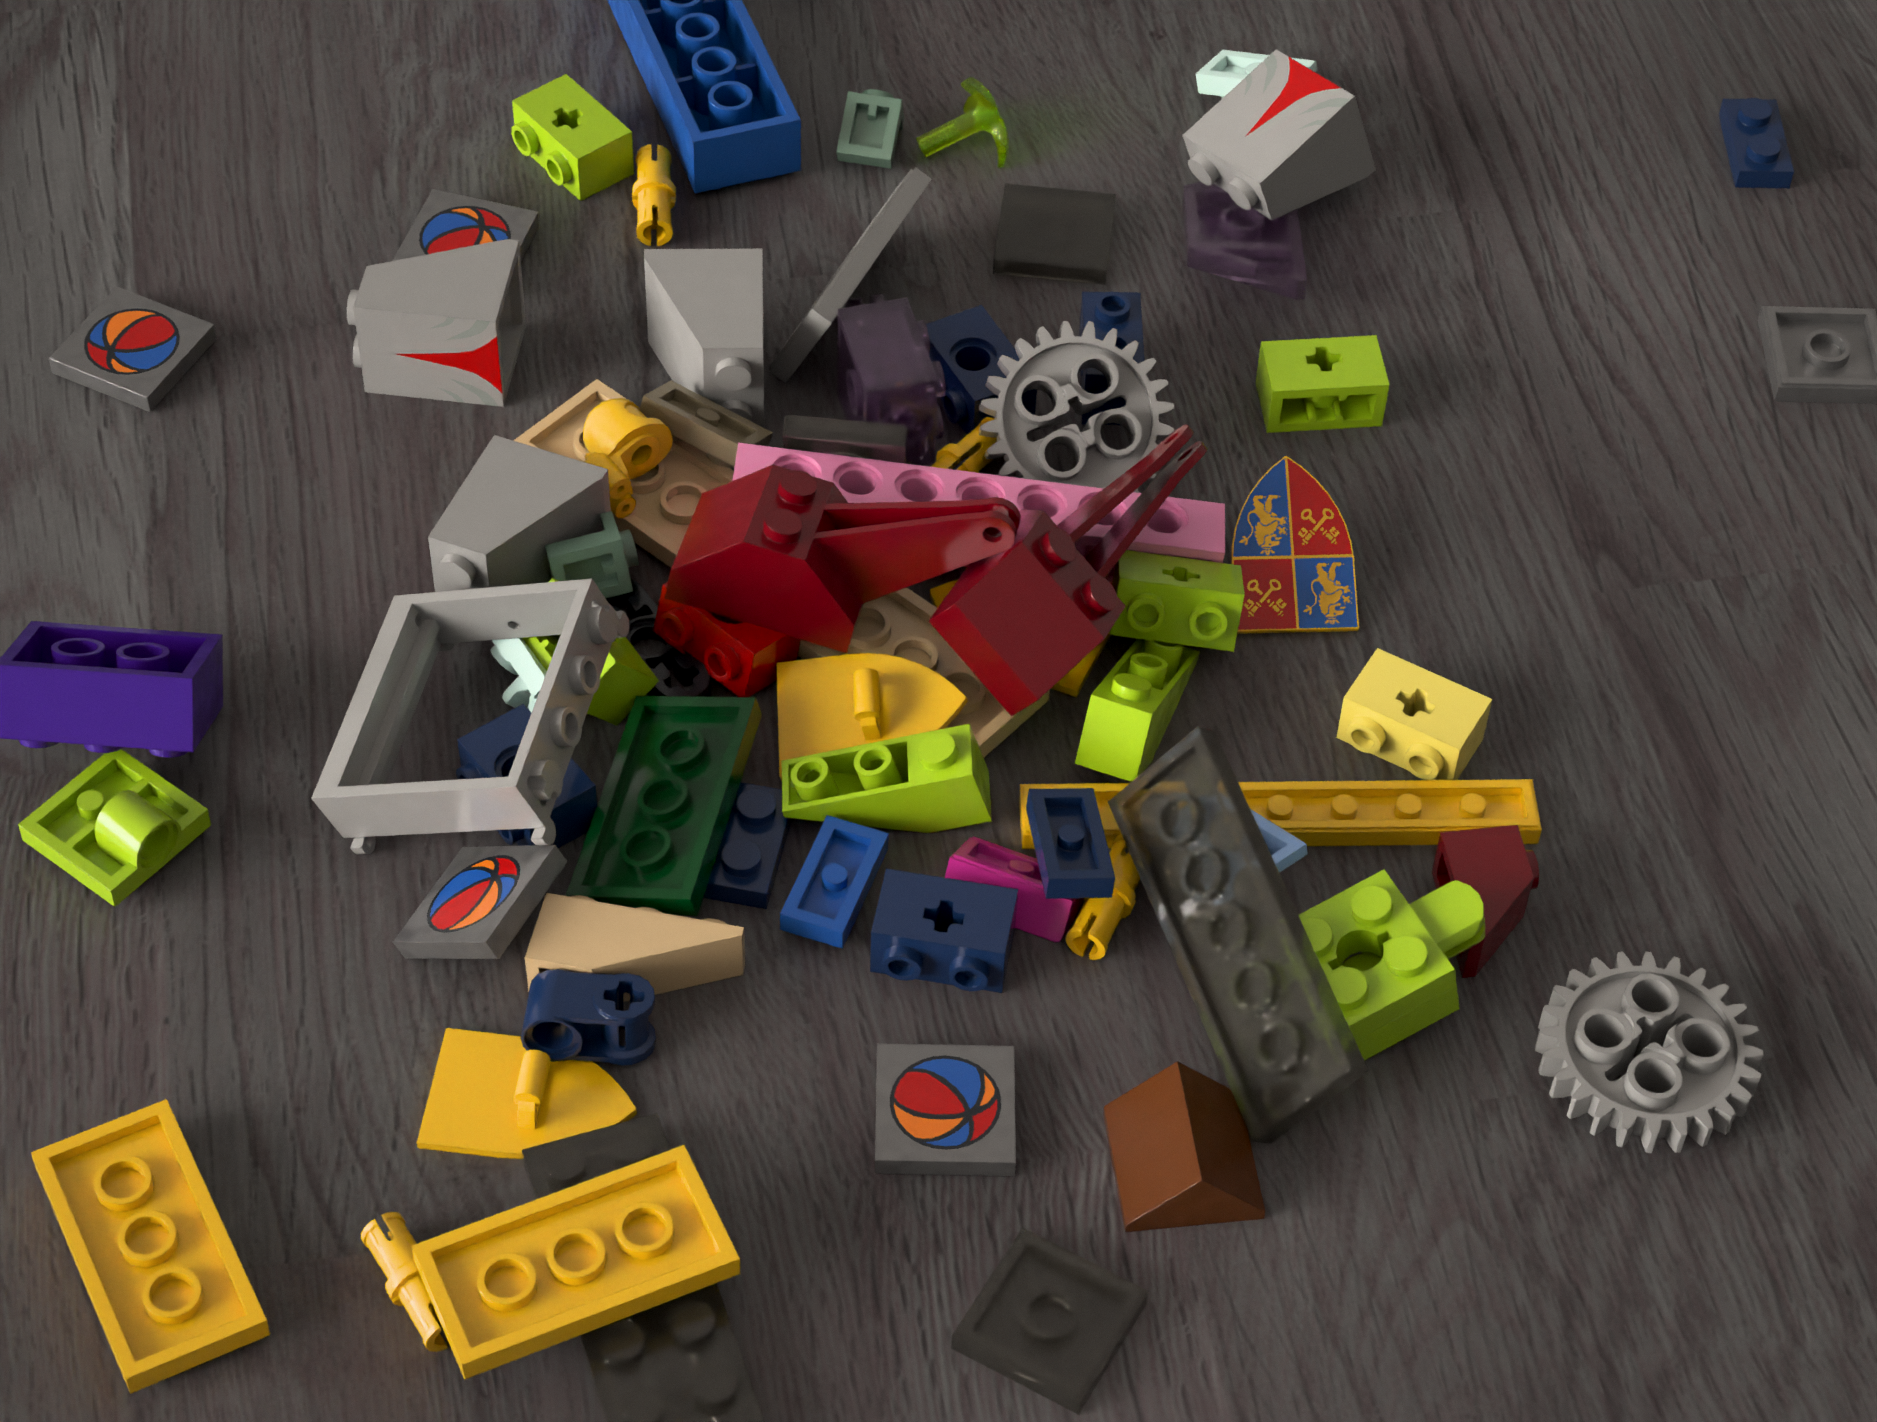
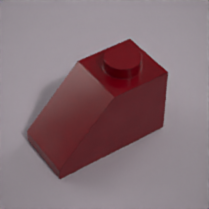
M1518 825L1440 833L1432 868L1436 889L1451 881H1460L1476 890L1484 905L1485 938L1480 943L1456 955L1462 978L1475 977L1524 917L1530 890L1537 889L1538 861L1533 850H1525Z

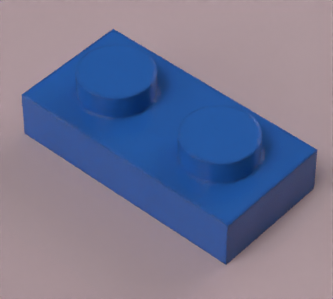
M827 815L781 910L780 930L843 949L888 851L889 833Z

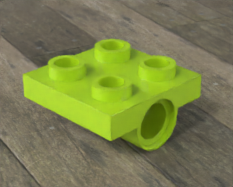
M120 749L115 752L104 753L21 821L18 826L22 840L116 907L209 828L211 821L206 807Z

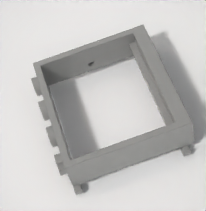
M593 579L395 595L311 799L343 838H354L350 849L357 855L371 854L376 846L375 836L534 828L531 840L535 845H552L556 838V827L550 815L556 798L561 794L563 779L574 748L580 741L582 726L591 700L599 688L600 675L612 642L616 638L628 635L629 619L626 613L614 610ZM560 635L508 777L386 784L438 652L451 651L455 643Z

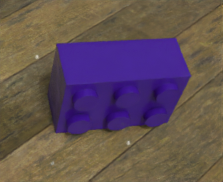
M31 621L0 657V739L19 740L21 745L29 748H47L58 743L83 744L86 750L96 753L115 752L125 747L149 749L150 754L158 757H179L188 752L195 751L223 707V634Z

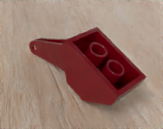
M1188 424L1181 426L1171 433L1146 457L1058 525L1052 521L1045 511L1020 510L1021 521L1012 547L1005 552L970 563L929 619L930 624L1011 717L1038 701L1106 638L1126 607L1117 597L1115 589L1105 577L1180 480L1205 455L1208 448L1202 441H1198L1179 454L1159 473L1085 558L1076 549L1075 542L1162 468L1189 441L1194 431Z
M773 464L702 493L670 570L665 598L847 653L864 603L975 561L1007 551L1014 544L1021 515L1018 508L1012 502L999 497L962 501L848 503L833 482L813 477L803 471L790 470Z

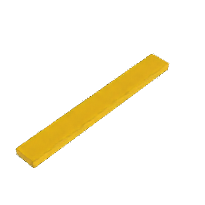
M1533 779L1020 784L1019 787L1022 849H1035L1026 811L1029 789L1093 788L1108 848H1111L1114 838L1120 834H1130V840L1126 848H1131L1136 836L1147 842L1151 848L1181 847L1170 831L1169 819L1216 789L1223 791L1300 839L1307 846L1438 845L1441 832L1518 825L1523 844H1538L1542 831Z

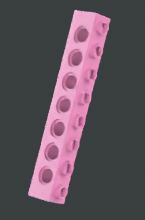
M738 443L733 474L734 481L773 464L790 470L803 471L813 477L833 482L848 503L962 501L999 497L1012 502L1019 511L1022 509L1045 511L1056 525L1104 489ZM1133 492L1075 542L1076 549L1084 558L1142 493ZM1167 497L1127 550L1223 563L1225 556V504ZM1115 566L1105 577V579H1107L1111 583V585L1113 582Z

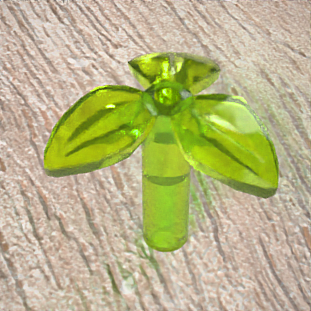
M969 77L961 83V86L971 94L963 106L965 114L916 137V142L924 158L980 130L986 131L995 140L999 157L998 168L1004 167L1009 150V136L1006 124L999 115L997 104L990 91L980 81Z

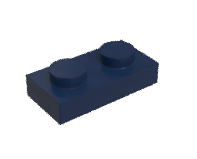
M1759 98L1723 99L1719 119L1735 188H1790L1794 169L1777 100Z
M740 782L703 898L767 909L792 818H785L782 812V789Z
M1029 789L1026 811L1046 899L1112 898L1115 875L1094 789Z

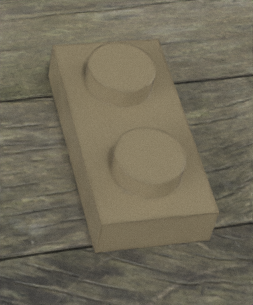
M672 380L645 394L639 408L647 418L661 420L670 429L674 441H685L706 452L707 457L712 462L727 468L735 467L738 443L769 446L773 432Z

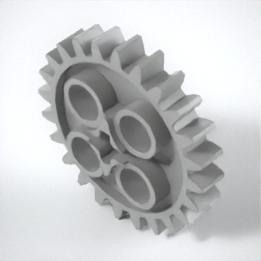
M1063 321L1060 326L1058 339L1053 340L1050 333L1043 326L1038 328L1036 348H1033L1024 339H1018L1014 347L1020 360L1016 361L1011 357L1002 355L997 365L1006 378L989 376L985 384L998 398L981 400L979 405L981 412L994 416V420L982 424L979 428V435L996 437L997 440L996 443L987 449L985 453L986 459L1004 458L1006 463L998 473L1000 476L1011 477L1016 475L1018 478L1106 488L1158 446L1155 443L1156 440H1164L1174 432V428L1159 422V418L1171 414L1174 410V403L1157 401L1156 398L1169 383L1167 379L1150 381L1147 377L1156 360L1150 358L1138 364L1133 359L1139 345L1136 340L1129 343L1122 350L1116 347L1117 329L1112 328L1107 333L1103 341L1095 339L1094 323L1088 321L1081 337L1074 336L1069 322ZM1085 368L1099 370L1107 379V390L1100 394L1086 392L1078 382V372ZM1033 389L1045 392L1052 400V412L1043 416L1032 415L1023 406L1022 394ZM1117 397H1122L1126 401L1124 407L1110 409L1091 416L1082 432H1080L1076 424H1069L1040 440L1031 442L1027 439V433L1033 430L1045 429L1060 424L1068 414L1070 407H1073L1077 415H1083ZM1112 422L1122 425L1130 435V446L1120 450L1110 448L1101 438V427ZM1055 444L1066 446L1074 454L1075 467L1065 472L1054 470L1046 462L1045 449ZM1156 473L1145 482L1151 483V481L1155 478Z
M1623 951L1617 953L1613 969H1609L1604 962L1595 957L1591 960L1587 975L1573 968L1569 972L1565 987L1554 986L1549 1005H1544L1538 1025L1540 1030L1535 1044V1051L1543 1054L1538 1070L1539 1074L1554 1077L1549 1095L1551 1098L1572 1097L1566 1115L1570 1119L1585 1113L1590 1114L1593 1117L1590 1134L1595 1136L1607 1126L1616 1129V1145L1618 1147H1623L1628 1142L1631 1134L1641 1137L1646 1153H1652L1657 1138H1665L1671 1149L1675 1153H1679L1682 1150L1687 1134L1702 1147L1706 1146L1713 1128L1726 1135L1730 1131L1735 1116L1744 1117L1761 1078L1758 1068L1763 1057V1050L1754 1047L1759 1029L1754 1025L1742 1024L1747 1006L1744 1003L1726 1006L1724 1001L1729 986L1721 984L1707 989L1703 986L1706 970L1702 967L1694 971L1689 977L1680 974L1681 964L1678 957H1673L1666 969L1656 967L1652 952L1648 951L1645 952L1640 966H1633ZM1621 1075L1616 1081H1611Z

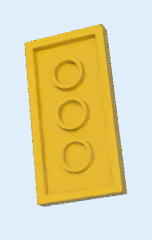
M167 1099L31 1152L37 1173L130 1394L270 1335L264 1312Z
M685 1145L412 1245L415 1264L464 1380L740 1274V1258Z

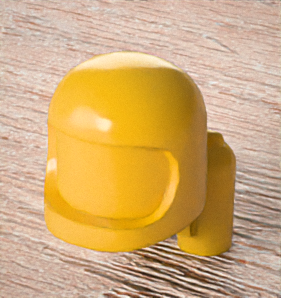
M624 398L609 399L598 404L588 414L583 427V442L589 453L585 454V462L608 469L610 509L617 518L627 517L636 507V500L631 496L633 488L630 480L647 473L658 465L670 452L673 443L670 429L661 420L647 418L635 403Z

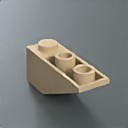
M546 893L525 955L528 992L531 980L537 974L552 969H562L577 973L610 975L629 973L639 975L649 981L654 988L655 995L743 975L745 970L744 927L728 925L721 920L712 918L700 920L665 914L650 907L631 908L597 902L592 898L581 895L568 897ZM627 992L624 993V1002L630 1001V995Z

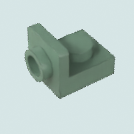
M868 89L863 91V93L848 91L836 151L837 160L892 169L899 130H903L904 125L902 99L894 98L890 93L877 89Z
M612 511L599 514L603 531L544 545L552 578L559 581L593 579L605 598L633 592L628 568L639 565L636 547L630 529L619 531Z

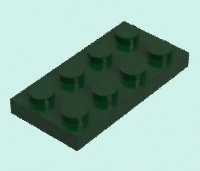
M636 696L566 896L581 895L592 898L597 902L631 908L650 907L665 914L698 916L762 717L756 697Z

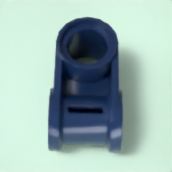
M562 969L541 972L531 980L521 1034L523 1047L527 1051L540 1050L547 1053L552 1062L577 1060L633 1065L644 1061L653 1053L656 1046L655 1029L649 1022V1015L655 1006L654 988L646 979L629 973L610 975L577 973ZM627 992L630 995L629 1010L624 1011V993ZM620 1028H625V1046L619 1044Z

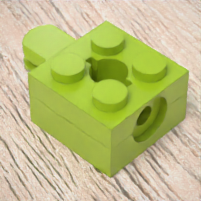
M1383 869L1267 931L1274 972L1343 1073L1460 1009L1455 968L1448 959L1480 943L1485 938L1484 905L1479 893L1470 885L1460 881H1451L1408 903L1388 873ZM1361 952V954L1352 956L1349 959H1347L1350 955Z

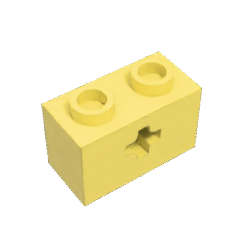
M1377 648L1343 698L1336 738L1351 744L1361 752L1371 753L1404 768L1418 778L1425 780H1458L1484 738L1492 699Z

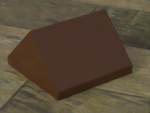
M1177 1061L1104 1106L1103 1117L1125 1232L1264 1219L1265 1207L1240 1093Z

